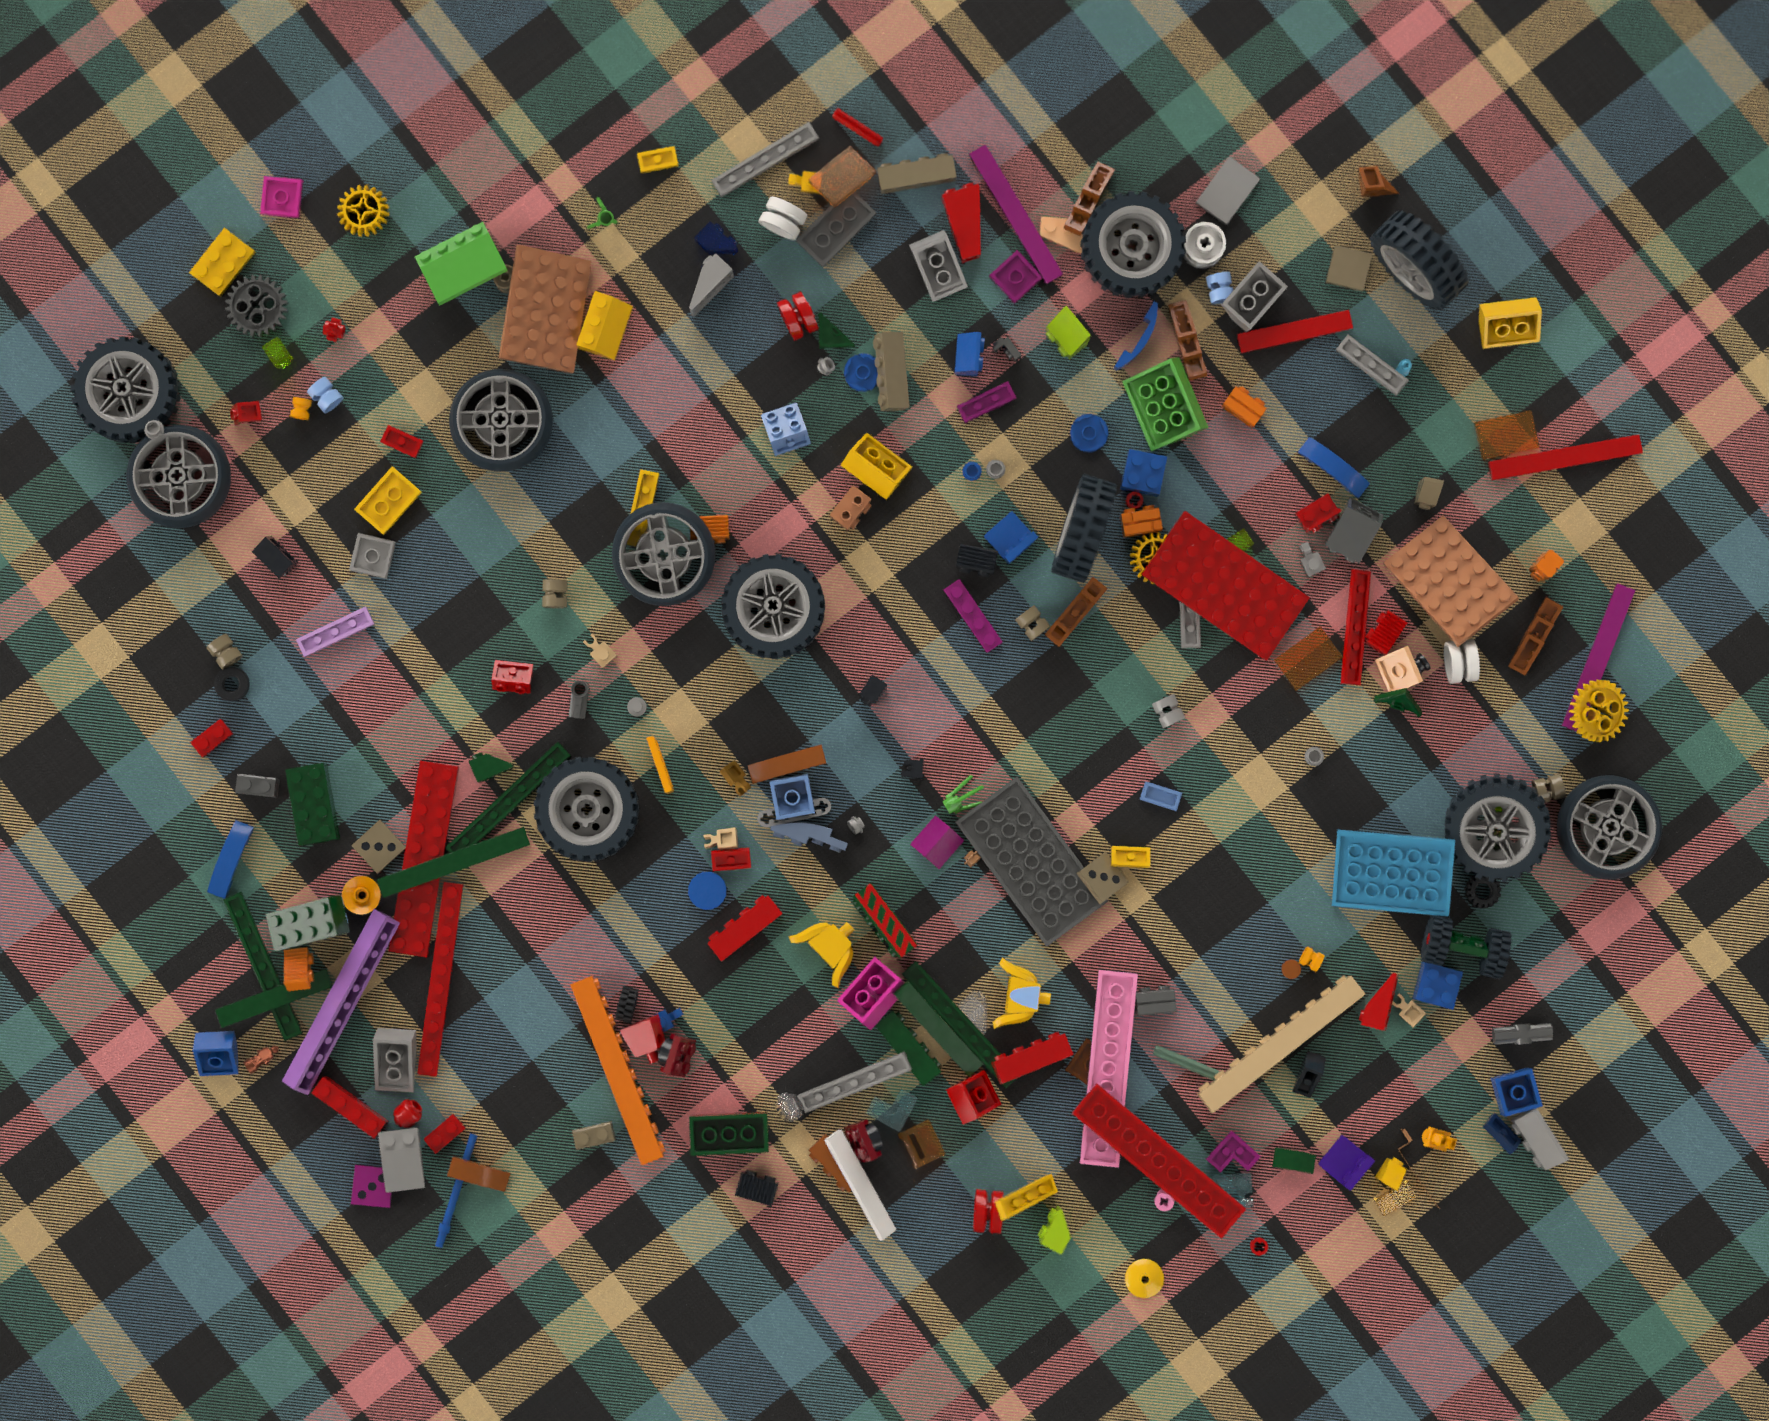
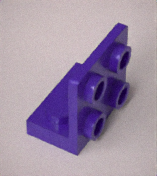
M1340 1135L1318 1162V1165L1351 1191L1375 1160L1365 1154L1344 1135Z

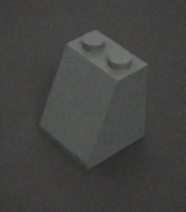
M1349 497L1326 540L1325 546L1332 553L1344 555V558L1351 563H1360L1382 525L1383 514Z

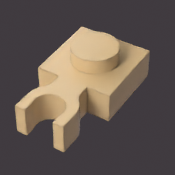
M591 634L594 642L592 644H588L586 640L583 642L586 646L593 649L590 655L604 668L617 655L604 641L599 645L597 638Z
M736 828L717 830L716 836L711 834L704 835L705 840L711 839L709 844H704L706 849L714 848L716 845L719 850L738 848Z
M1398 994L1397 996L1402 1002L1395 1004L1393 1001L1392 1005L1402 1010L1399 1016L1414 1028L1426 1013L1412 1000L1407 1004L1404 997Z

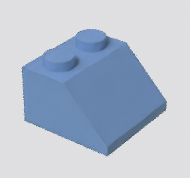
M808 774L770 780L777 820L815 813Z

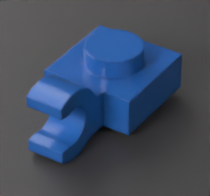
M681 1008L669 1014L666 1009L657 1013L663 1032L674 1027L672 1021L684 1015Z

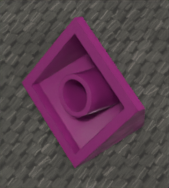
M934 816L910 845L936 868L940 869L964 840L937 816Z

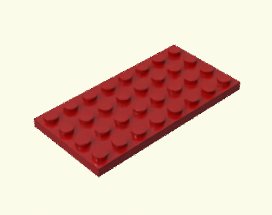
M1183 511L1141 573L1146 579L1265 661L1269 659L1310 598L1186 511Z

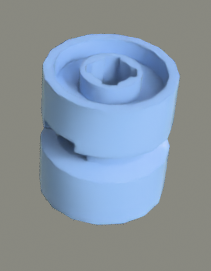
M1230 272L1215 273L1206 277L1207 287L1211 289V292H1209L1211 304L1223 303L1234 290L1230 287L1232 283Z
M326 377L316 381L307 390L309 396L314 401H318L317 405L324 413L333 410L343 400V396L337 389H332L333 385Z

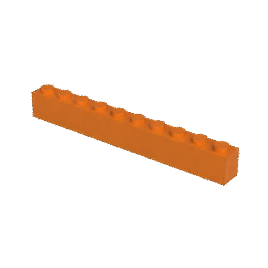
M590 976L570 984L641 1166L664 1157L663 1152L666 1151L662 1140H658L656 1134L659 1131L656 1123H651L649 1118L652 1115L648 1104L644 1105L642 1098L645 1096L641 1086L637 1087L636 1072L634 1068L630 1069L627 1050L623 1051L621 1047L623 1040L620 1033H616L614 1029L616 1022L613 1015H609L606 1009L609 1007L606 997L601 996L599 989H602L599 979Z

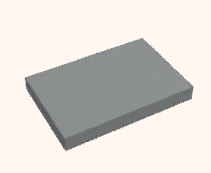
M1229 156L1198 198L1196 204L1227 225L1260 178Z

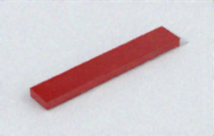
M1349 310L1240 333L1237 334V339L1242 354L1353 329Z
M1351 569L1340 684L1361 686L1371 571Z

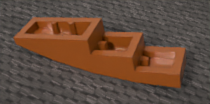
M1097 162L1083 186L1082 192L1063 229L1081 237L1088 219L1096 209L1115 169Z
M1187 300L1168 304L1172 325L1189 381L1206 377L1207 370L1202 358L1197 331Z
M1545 597L1508 667L1523 675L1527 674L1543 647L1545 639L1553 628L1555 620L1563 609V605Z
M821 744L748 765L752 784L826 764V759Z

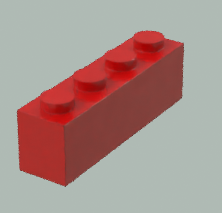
M762 895L754 901L756 905L753 908L749 909L747 907L739 913L741 917L736 921L731 919L724 925L726 929L721 933L716 931L708 937L710 941L707 944L721 962L783 914L769 895L767 897Z
M1058 1031L1048 1035L1049 1040L1042 1042L1041 1039L1031 1042V1047L1024 1049L1021 1046L1012 1050L1014 1054L1006 1056L1004 1053L994 1057L996 1061L991 1062L999 1084L1074 1055L1065 1033L1060 1035Z
M328 1076L322 1077L311 1092L373 1138L378 1137V1132H382L389 1122Z

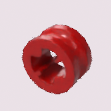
M1136 491L1129 493L1126 497L1127 507L1135 509L1141 507L1143 496ZM1134 495L1140 499L1136 506L1129 502Z
M1256 1237L1250 1242V1249L1255 1255L1261 1256L1268 1251V1244L1263 1238ZM1256 1242L1264 1243L1262 1251L1254 1250Z

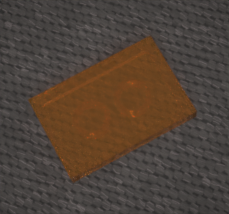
M849 146L809 178L808 183L832 206L836 207L876 174V170Z
M1531 410L1474 423L1482 460L1540 448Z
M1320 626L1273 661L1295 691H1297L1343 658V656Z

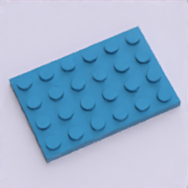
M1337 830L1332 906L1449 917L1455 840Z

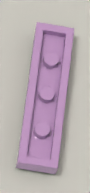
M365 606L296 639L303 656L307 657L373 626L375 623L368 608Z

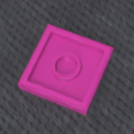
M264 176L260 214L299 218L303 180Z

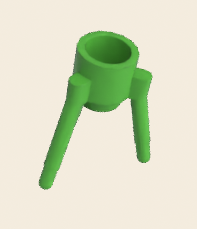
M597 197L596 200L601 208L597 215L598 221L588 225L587 229L600 225L608 226L612 223L617 225L618 222L614 219L613 214L606 210L601 199Z
M973 775L967 777L951 793L945 796L946 799L943 800V803L949 814L953 812L957 814L982 803L980 801L960 807L962 805L961 801L984 788L983 785L959 798L957 795L954 796L973 778Z

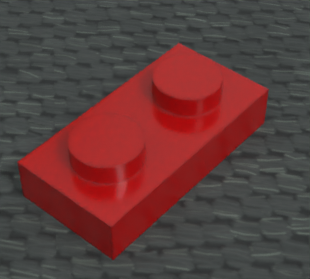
M388 425L380 442L416 459L424 441Z
M220 718L190 743L199 755L204 758L231 737L233 732Z
M750 847L711 850L713 871L751 868Z
M452 1114L423 1140L437 1154L464 1131L466 1127L455 1114Z

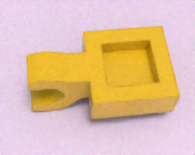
M803 171V177L789 174L788 184L801 186V192L820 194L822 173Z

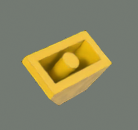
M1395 1157L1392 1160L1386 1158L1375 1178L1398 1191L1406 1169L1402 1167L1404 1163Z

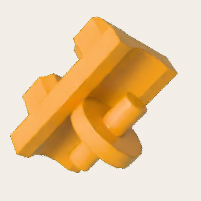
M1428 1127L1422 1134L1423 1146L1445 1152L1447 1148L1455 1149L1457 1139L1450 1137L1451 1133L1431 1127Z

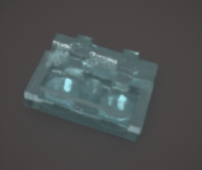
M1251 1173L1212 1175V1180L1228 1194H1238V1199L1236 1200L1245 1208L1253 1206V1198L1245 1199V1193H1252Z

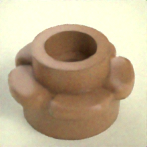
M971 850L964 857L966 860L964 864L971 868L981 857L977 851L973 852Z

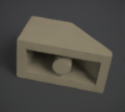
M1429 477L1421 479L1418 482L1414 504L1419 505V508L1425 510L1435 507L1444 480Z

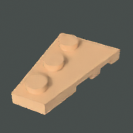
M1041 216L1040 236L1042 238L1069 248L1074 252L1082 253L1080 241L1083 234L1080 237L1063 229L1067 219Z

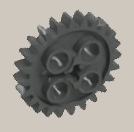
M252 275L250 281L244 277L243 284L237 281L238 288L232 286L234 293H227L231 297V300H225L230 305L225 310L231 312L227 315V318L233 319L231 324L233 326L237 325L236 330L238 331L243 329L244 335H247L250 331L251 337H254L256 332L259 337H262L263 332L269 336L270 329L276 332V324L282 326L279 321L280 319L286 320V317L282 315L288 312L283 307L288 302L282 300L286 297V294L280 293L283 290L281 286L276 288V281L270 284L271 279L269 277L265 281L262 275H259L258 280ZM259 289V295L252 297V290ZM273 300L275 302L274 306L267 309V302ZM255 303L259 304L260 308L257 309L253 305ZM247 304V310L240 312V305ZM258 315H262V321L258 324H255V317Z

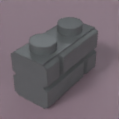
M237 774L235 793L278 798L280 779Z
M1170 985L1158 986V990L1151 991L1150 987L1139 988V992H1136L1137 1016L1177 1012L1175 990L1170 989Z

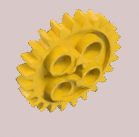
M1597 679L1596 681H1589V684H1583L1584 690L1577 689L1579 695H1573L1576 701L1570 702L1574 706V709L1569 710L1570 713H1574V716L1570 718V720L1575 721L1572 727L1578 728L1576 733L1582 734V738L1588 739V741L1602 742V740L1609 741V737L1615 738L1614 732H1621L1619 726L1625 727L1622 720L1628 719L1624 715L1625 712L1629 711V709L1624 708L1628 702L1622 700L1626 695L1620 694L1622 689L1617 688L1615 683H1610L1607 680ZM1586 703L1590 704L1592 707H1597V710L1587 706ZM1601 712L1611 716V719L1606 715H1602Z

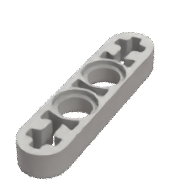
M826 798L813 799L814 806H819L820 801L828 804L825 812L817 809L814 815L796 816L788 820L780 819L777 823H774L775 819H771L769 824H765V822H761L763 814L767 813V816H773L772 811H775L774 808L767 809L758 814L757 821L762 827H772L823 816L830 812L831 804Z

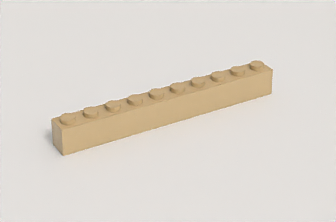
M1345 975L1335 981L1336 986L1332 989L1328 987L1320 993L1322 997L1316 1001L1312 999L1305 1005L1306 1009L1301 1013L1297 1011L1290 1016V1022L1286 1025L1284 1022L1275 1028L1276 1032L1272 1036L1268 1034L1259 1041L1261 1043L1256 1048L1252 1046L1244 1052L1245 1057L1241 1060L1239 1058L1235 1059L1229 1064L1230 1068L1227 1071L1221 1070L1214 1076V1081L1210 1084L1206 1082L1198 1088L1200 1092L1197 1095L1211 1113L1217 1111L1363 997L1365 993L1353 977H1345Z

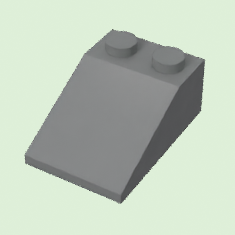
M944 230L909 245L933 302L968 287L949 238Z
M717 254L713 257L711 255L708 256L703 262L704 266L701 269L689 307L693 317L734 277L732 268Z
M377 1029L373 1038L375 1090L414 1092L417 1052L416 1030Z
M418 1128L378 1132L386 1193L425 1188L420 1130Z

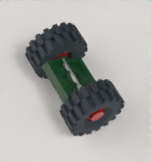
M1437 915L1430 916L1422 941V962L1442 966L1447 957L1448 950L1480 956L1479 973L1481 975L1497 979L1503 977L1508 965V958L1510 957L1511 932L1489 928L1484 940L1475 935L1466 937L1461 932L1452 931L1453 921L1451 918Z

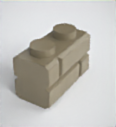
M612 1121L572 1131L576 1150L616 1140Z

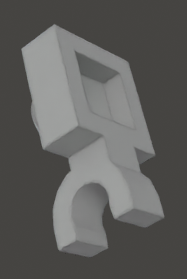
M1308 542L1299 545L1305 557L1300 562L1307 577L1326 569L1319 553H1312Z

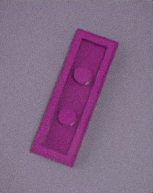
M1007 381L956 407L966 424L1015 400L1016 396Z

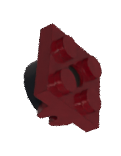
M671 1034L670 1038L663 1042L659 1051L658 1063L661 1065L660 1071L670 1076L685 1077L690 1070V1060L696 1051L695 1044L697 1040Z
M868 1119L844 1127V1135L851 1144L853 1152L860 1163L872 1161L882 1155L880 1151L882 1149L880 1134L876 1127L868 1122Z

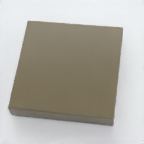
M1335 245L1325 283L1363 292L1372 254Z

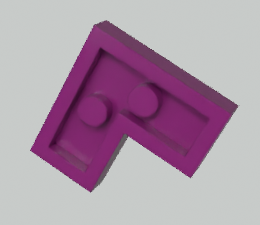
M1231 1130L1208 1155L1206 1160L1220 1173L1233 1158L1249 1171L1261 1156Z

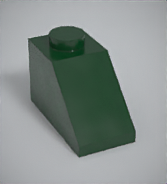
M482 752L471 756L472 760L468 761L477 783H482L515 768L512 763L489 754L483 755Z

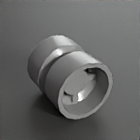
M1175 694L1152 704L1155 713L1160 714L1159 721L1162 728L1185 719L1182 709L1177 707L1178 701ZM1170 706L1172 711L1165 713L1164 708Z

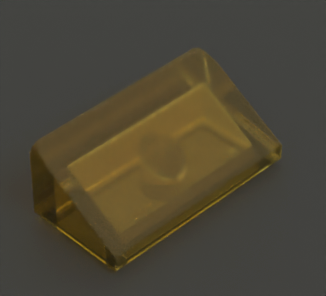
M1406 1180L1401 1183L1398 1191L1392 1188L1373 1200L1384 1217L1415 1199L1416 1195L1409 1181Z

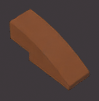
M454 1156L447 1176L505 1192L511 1173Z

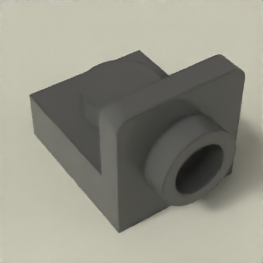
M1001 337L993 344L995 346L992 348L994 354L1004 347L1005 350L1003 352L1009 360L1013 359L1016 362L1022 356L1009 337L1005 339Z

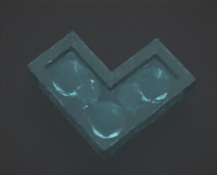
M901 1088L893 1104L890 1105L875 1096L866 1114L900 1132L918 1097Z

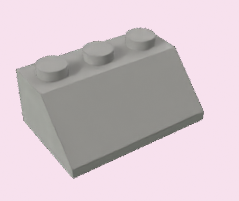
M1259 261L1221 305L1230 318L1247 332L1288 286Z
M1538 1109L1521 1112L1510 1119L1513 1123L1511 1125L1516 1135H1521L1524 1140L1522 1145L1528 1152H1532L1534 1156L1532 1160L1538 1168L1541 1167L1544 1170H1548L1569 1160Z

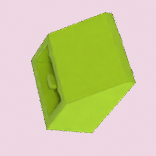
M1056 1206L1055 1209L1052 1208L1047 1216L1049 1221L1046 1226L1043 1225L1038 1236L1042 1245L1062 1255L1071 1237L1061 1207Z

